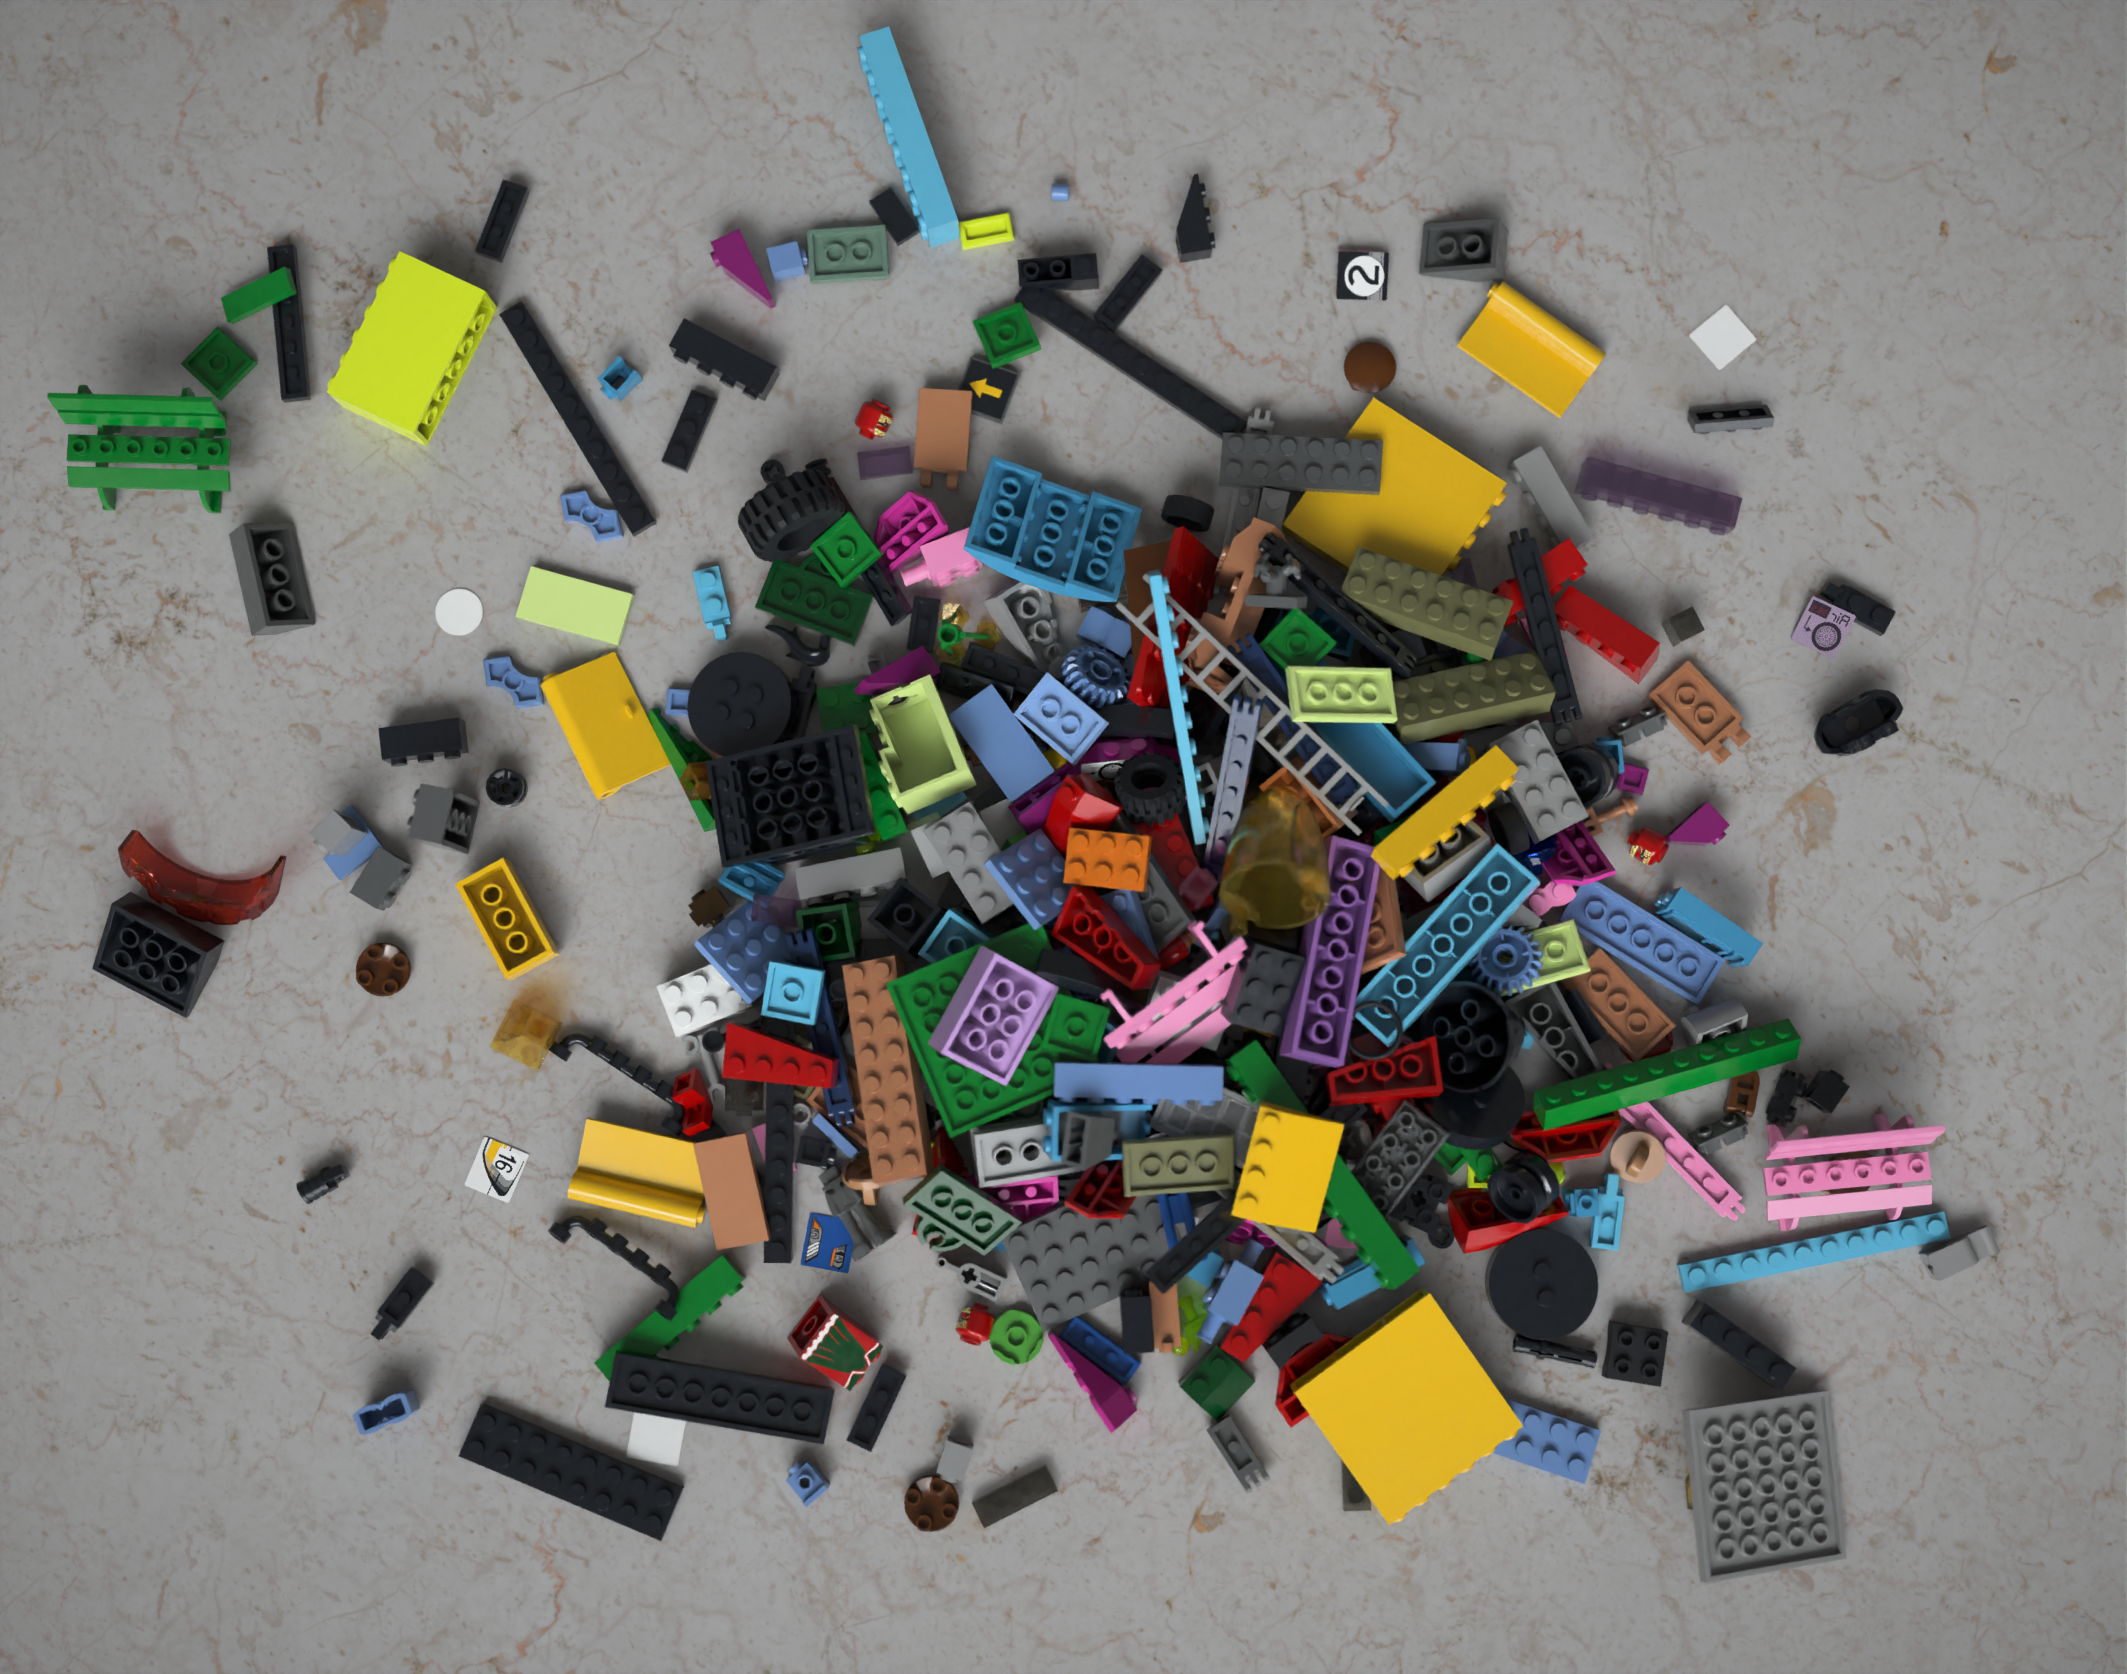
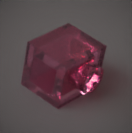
M1196 866L1180 885L1178 893L1197 909H1200L1215 891L1218 882L1215 881L1216 877L1205 868L1201 870Z

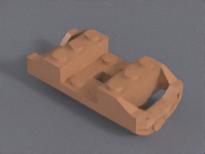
M1253 517L1251 525L1233 538L1230 546L1225 544L1214 574L1219 577L1216 585L1230 590L1220 618L1206 612L1203 613L1201 620L1195 618L1225 648L1231 644L1237 653L1241 649L1237 645L1236 640L1240 638L1246 647L1250 645L1246 640L1245 634L1250 632L1254 636L1265 608L1245 606V595L1264 594L1266 592V582L1262 581L1260 575L1257 578L1253 576L1255 563L1264 556L1258 545L1265 534L1281 538L1290 545L1284 538L1285 535L1275 525ZM1194 626L1191 628L1185 647L1200 633ZM1205 637L1187 657L1189 668L1199 675L1220 651ZM1227 657L1221 661V663L1237 668ZM1217 665L1203 681L1216 693H1221L1232 682L1233 678ZM1190 677L1187 685L1205 691Z

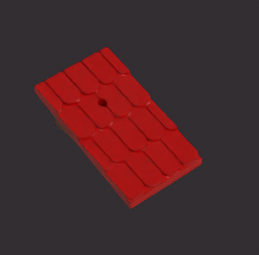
M1179 527L1174 529L1172 540L1124 550L1129 611L1136 618L1153 602L1150 585L1142 577L1150 571L1159 570L1161 578L1167 577L1169 595L1194 619L1198 618L1201 620L1203 613L1207 612L1209 600H1213L1217 576L1214 573L1219 558L1197 540L1194 535L1185 527ZM1172 606L1175 619L1180 613ZM1154 611L1143 624L1158 637ZM1186 619L1174 630L1176 631L1179 647L1174 649V653L1177 656L1186 648L1185 645L1193 626ZM1130 620L1134 674L1127 698L1139 706L1171 708L1161 649ZM1186 658L1183 662L1189 667L1188 659ZM1183 671V675L1178 676L1180 686L1185 685L1190 679V676L1185 671Z

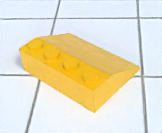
M1262 1101L1231 1215L1259 1223L1315 1233L1344 1124Z

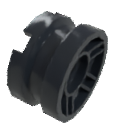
M506 768L498 769L490 774L485 787L491 801L502 807L509 808L522 803L527 796L528 790L523 776L512 769ZM504 783L511 785V790L508 793H504V787L502 786Z

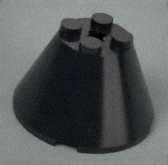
M1457 981L1449 983L1421 1013L1418 1024V1042L1436 1036L1443 1086L1457 1092H1478L1498 1081L1512 1061L1518 1056L1524 1041L1525 1023L1486 986L1471 981Z

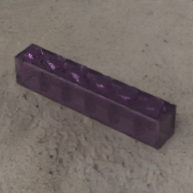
M1587 457L1582 463L1575 489L1576 494H1580L1581 498L1588 501L1599 499L1606 501L1607 505L1611 507L1622 508V506L1632 508V511L1637 514L1647 515L1651 513L1658 515V518L1663 521L1684 522V526L1689 528L1710 529V533L1715 535H1725L1735 529L1742 502L1741 497L1592 457Z

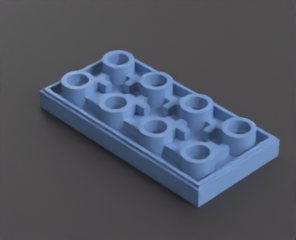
M992 684L948 715L1011 803L1055 772Z

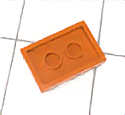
M1069 828L1063 883L1146 892L1152 837Z

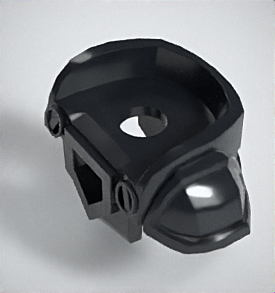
M1878 689L1866 691L1831 711L1830 714L1827 713L1819 718L1814 732L1816 745L1822 753L1830 755L1849 756L1863 751L1876 744L1875 741L1899 731L1896 720L1901 715L1903 706L1897 696L1890 691ZM1854 716L1859 720L1860 727L1857 731L1853 732L1847 729L1845 722L1848 717Z

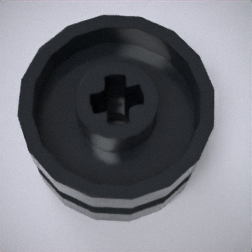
M1582 744L1557 757L1584 807L1608 797L1616 788L1619 779L1618 765L1613 755L1604 747L1596 744Z
M1518 1152L1490 1175L1487 1181V1190L1492 1203L1500 1213L1514 1222L1527 1224L1556 1201L1559 1195V1182L1555 1172L1542 1158L1530 1152Z

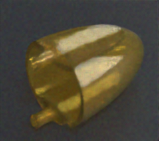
M1274 786L1257 794L1239 816L1229 839L1221 874L1220 899L1225 909L1231 915L1229 932L1233 936L1239 937L1247 934V919L1254 921L1257 927L1286 929L1298 927L1321 916L1330 902L1329 866L1318 822L1305 800L1299 794L1286 787Z

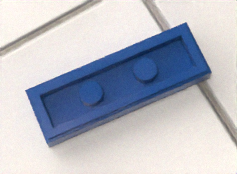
M1079 1315L1072 1318L1059 1335V1337L1125 1385L1142 1363L1132 1354H1124L1121 1346Z

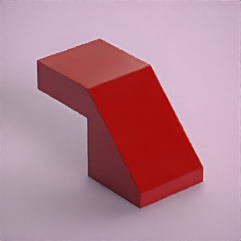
M697 1068L676 1076L672 1099L685 1107L682 1131L690 1137L710 1128L713 1104L700 1071Z

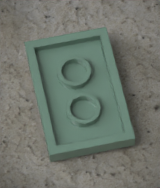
M885 225L807 230L811 284L889 279Z

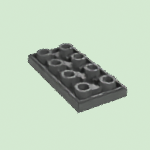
M1408 1099L1404 1100L1351 1171L1385 1220L1451 1135L1450 1132Z

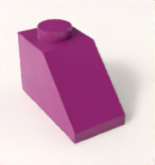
M1705 802L1666 835L1667 844L1704 846L1712 842L1715 845L1727 835L1724 831L1730 825L1709 802Z

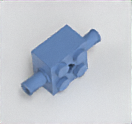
M1249 1239L1238 1260H1228V1262L1222 1263L1215 1276L1218 1278L1214 1287L1207 1288L1201 1299L1204 1302L1202 1309L1206 1310L1208 1315L1196 1334L1197 1337L1211 1344L1222 1322L1229 1325H1238L1264 1276L1253 1269L1259 1255L1265 1248L1263 1245Z

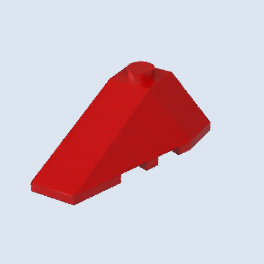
M1088 773L1067 775L1054 796L1043 832L1066 860L1069 828L1106 832L1111 828L1123 807Z

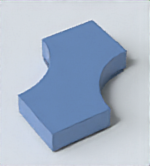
M586 490L560 495L564 520L566 522H577L587 526L592 531L597 543L623 538L617 510H605L596 506L590 500Z
M510 655L483 659L486 685L488 687H500L508 691L513 697L516 708L521 709L545 705L543 690L540 686L542 684L541 678L528 677L521 674L515 668Z

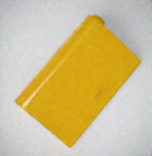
M1504 281L1500 285L1495 283L1486 295L1490 300L1457 344V347L1560 418L1607 353Z
M615 652L561 674L553 672L543 678L544 682L540 686L597 800L609 797L618 792L622 786L671 765Z
M589 1117L586 1119L577 1170L570 1181L568 1199L694 1228L697 1227L698 1223L703 1224L707 1210L706 1207H703L705 1196L693 1147L695 1142Z

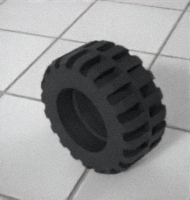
M806 469L803 472H794L787 477L783 476L778 481L771 482L765 486L766 488L755 493L754 497L748 499L745 507H742L739 511L738 525L757 558L769 562L781 561L810 549L811 544L845 515V505L825 473L816 469L813 471Z

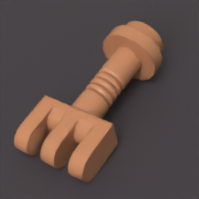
M1624 796L1620 798L1621 804L1598 814H1595L1593 807L1587 809L1589 821L1583 824L1585 827L1592 826L1593 831H1589L1591 836L1604 832L1600 824L1625 813L1628 817L1634 816V812L1638 811V807L1633 797L1627 798Z

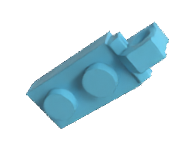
M715 566L694 571L692 573L704 623L707 629H714L718 642L727 640L728 635L725 625L731 624V614L720 568Z
M1604 1172L1602 1186H1597L1600 1216H1592L1589 1247L1619 1250L1625 1196H1623V1189L1618 1188L1619 1175L1615 1173Z

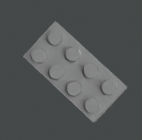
M1538 720L1505 735L1484 748L1487 753L1497 745L1519 768L1514 776L1516 779L1515 783L1506 792L1521 814L1534 844L1588 817L1583 804Z
M970 801L924 830L925 835L983 925L1015 905L984 866L989 859L1002 851Z

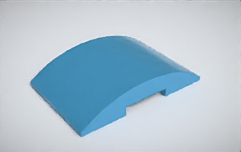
M992 455L963 549L994 570L1033 587L1079 599L1116 602L1125 574L1124 550L1132 548L1142 508L1094 491L1089 496L1041 479L1042 473Z

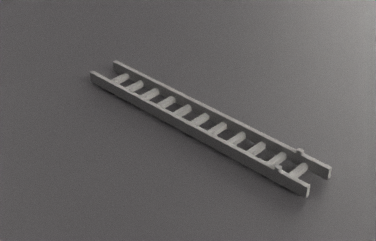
M1145 574L1142 578L1150 585L1149 576ZM1164 594L1165 600L1180 613L1171 622L1170 631L1173 632L1186 619L1200 632L1179 656L1174 653L1175 659H1181L1182 670L1230 715L1232 707L1224 699L1246 676L1261 689L1252 699L1251 708L1255 707L1257 698L1262 699L1267 695L1281 710L1257 733L1256 740L1350 829L1359 835L1362 830L1345 815L1349 809L1353 811L1364 799L1363 795L1367 791L1384 807L1389 802L1304 722H1295L1301 729L1279 752L1265 740L1264 737L1286 714L1291 718V710L1169 594ZM1119 602L1116 607L1161 649L1159 636L1154 635L1143 624L1154 612L1153 602L1138 618ZM1206 637L1220 653L1197 675L1183 661ZM1227 657L1241 672L1218 695L1203 680ZM1307 733L1322 748L1298 771L1284 756ZM1328 753L1342 767L1318 790L1305 775ZM1348 772L1362 786L1338 809L1325 794Z

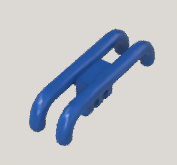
M1189 1192L1178 1193V1195L1168 1197V1194H1157L1169 1250L1178 1242L1175 1224H1185L1186 1233L1196 1226Z

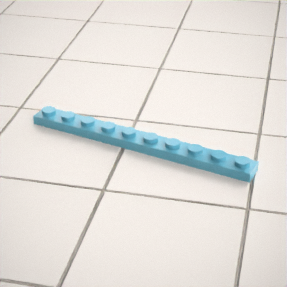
M1159 570L1148 572L1180 763L1184 776L1192 833L1197 845L1206 843L1205 834L1209 833V824L1207 817L1202 818L1201 808L1205 807L1203 791L1198 792L1196 782L1201 781L1199 766H1193L1192 755H1197L1194 738L1189 739L1187 729L1192 728L1189 712L1184 713L1183 702H1188L1185 685L1180 686L1178 676L1183 675L1181 659H1175L1174 649L1179 647L1176 631H1170L1169 622L1174 621L1171 604L1166 605L1164 594H1169L1167 577L1161 578Z
M1937 1211L1677 1264L1683 1292H1691L1950 1239L1945 1212Z

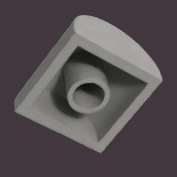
M1722 996L1712 999L1708 1003L1709 1007L1699 1010L1697 1006L1687 1009L1683 1014L1684 1017L1681 1019V1026L1688 1047L1746 1031L1748 1013L1740 1001L1735 997L1724 1000Z

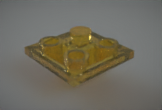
M514 999L489 1047L539 1071L549 1052L548 1049L553 1044L563 1022Z

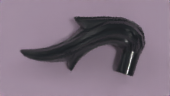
M767 625L765 629L779 635L788 643L791 652L786 654V657L810 666H821L828 661L830 657V636L821 635L819 648H810L801 641L797 627L793 631L778 625Z

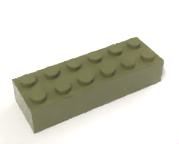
M1358 547L1341 588L1344 594L1377 621L1490 661L1513 604L1512 600Z
M1535 650L1491 661L1394 681L1393 689L1398 720L1394 723H1388L1397 741L1401 745L1549 712L1556 691Z

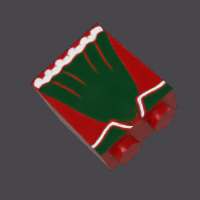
M821 1294L787 1337L799 1358L849 1391H851L854 1385L861 1382L866 1369L879 1358L881 1349L884 1347L875 1335Z

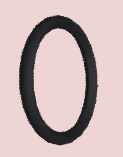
M1366 1001L1354 1007L1352 1018L1361 1009L1380 1007L1389 1012L1394 1018L1397 1026L1396 1039L1389 1049L1379 1054H1367L1360 1051L1352 1043L1350 1034L1347 1045L1353 1053L1363 1059L1380 1060L1388 1057L1399 1046L1403 1034L1402 1022L1396 1011L1389 1005L1378 1001Z

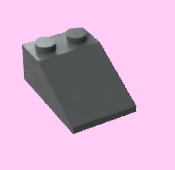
M1500 218L1424 224L1419 274L1421 276L1474 282L1504 280L1508 229Z

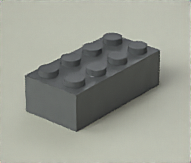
M421 783L420 789L415 791L413 797V805H415L414 814L409 817L407 822L408 838L436 848L468 854L480 802L452 789Z

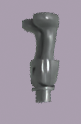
M837 1165L818 1176L824 1185L822 1190L825 1193L832 1216H838L852 1238L853 1249L851 1257L855 1262L872 1252L875 1248L861 1231L851 1210L857 1213L877 1247L898 1234L894 1227H884L876 1221L867 1205L864 1204L862 1190L846 1186L842 1181V1174Z

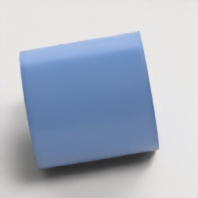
M1052 184V201H1068L1069 184Z

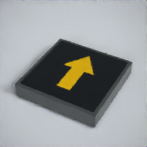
M970 357L958 390L973 392L971 414L1002 425L1020 374L1002 367L992 369L990 363Z

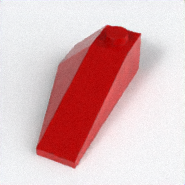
M1465 1188L1451 1191L1447 1200L1454 1237L1464 1254L1490 1249L1509 1241L1521 1233L1535 1230L1563 1218L1569 1213L1559 1195L1556 1201L1527 1224L1517 1223L1506 1218L1492 1203L1488 1192H1481V1188Z

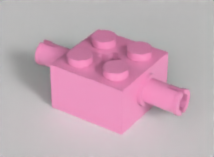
M970 527L919 546L923 558L921 560L922 563L900 571L905 586L907 587L928 578L932 581L934 587L939 585L940 588L953 584L955 582L954 579L964 575L965 578H969L980 572L979 569L983 568L982 562L963 549Z

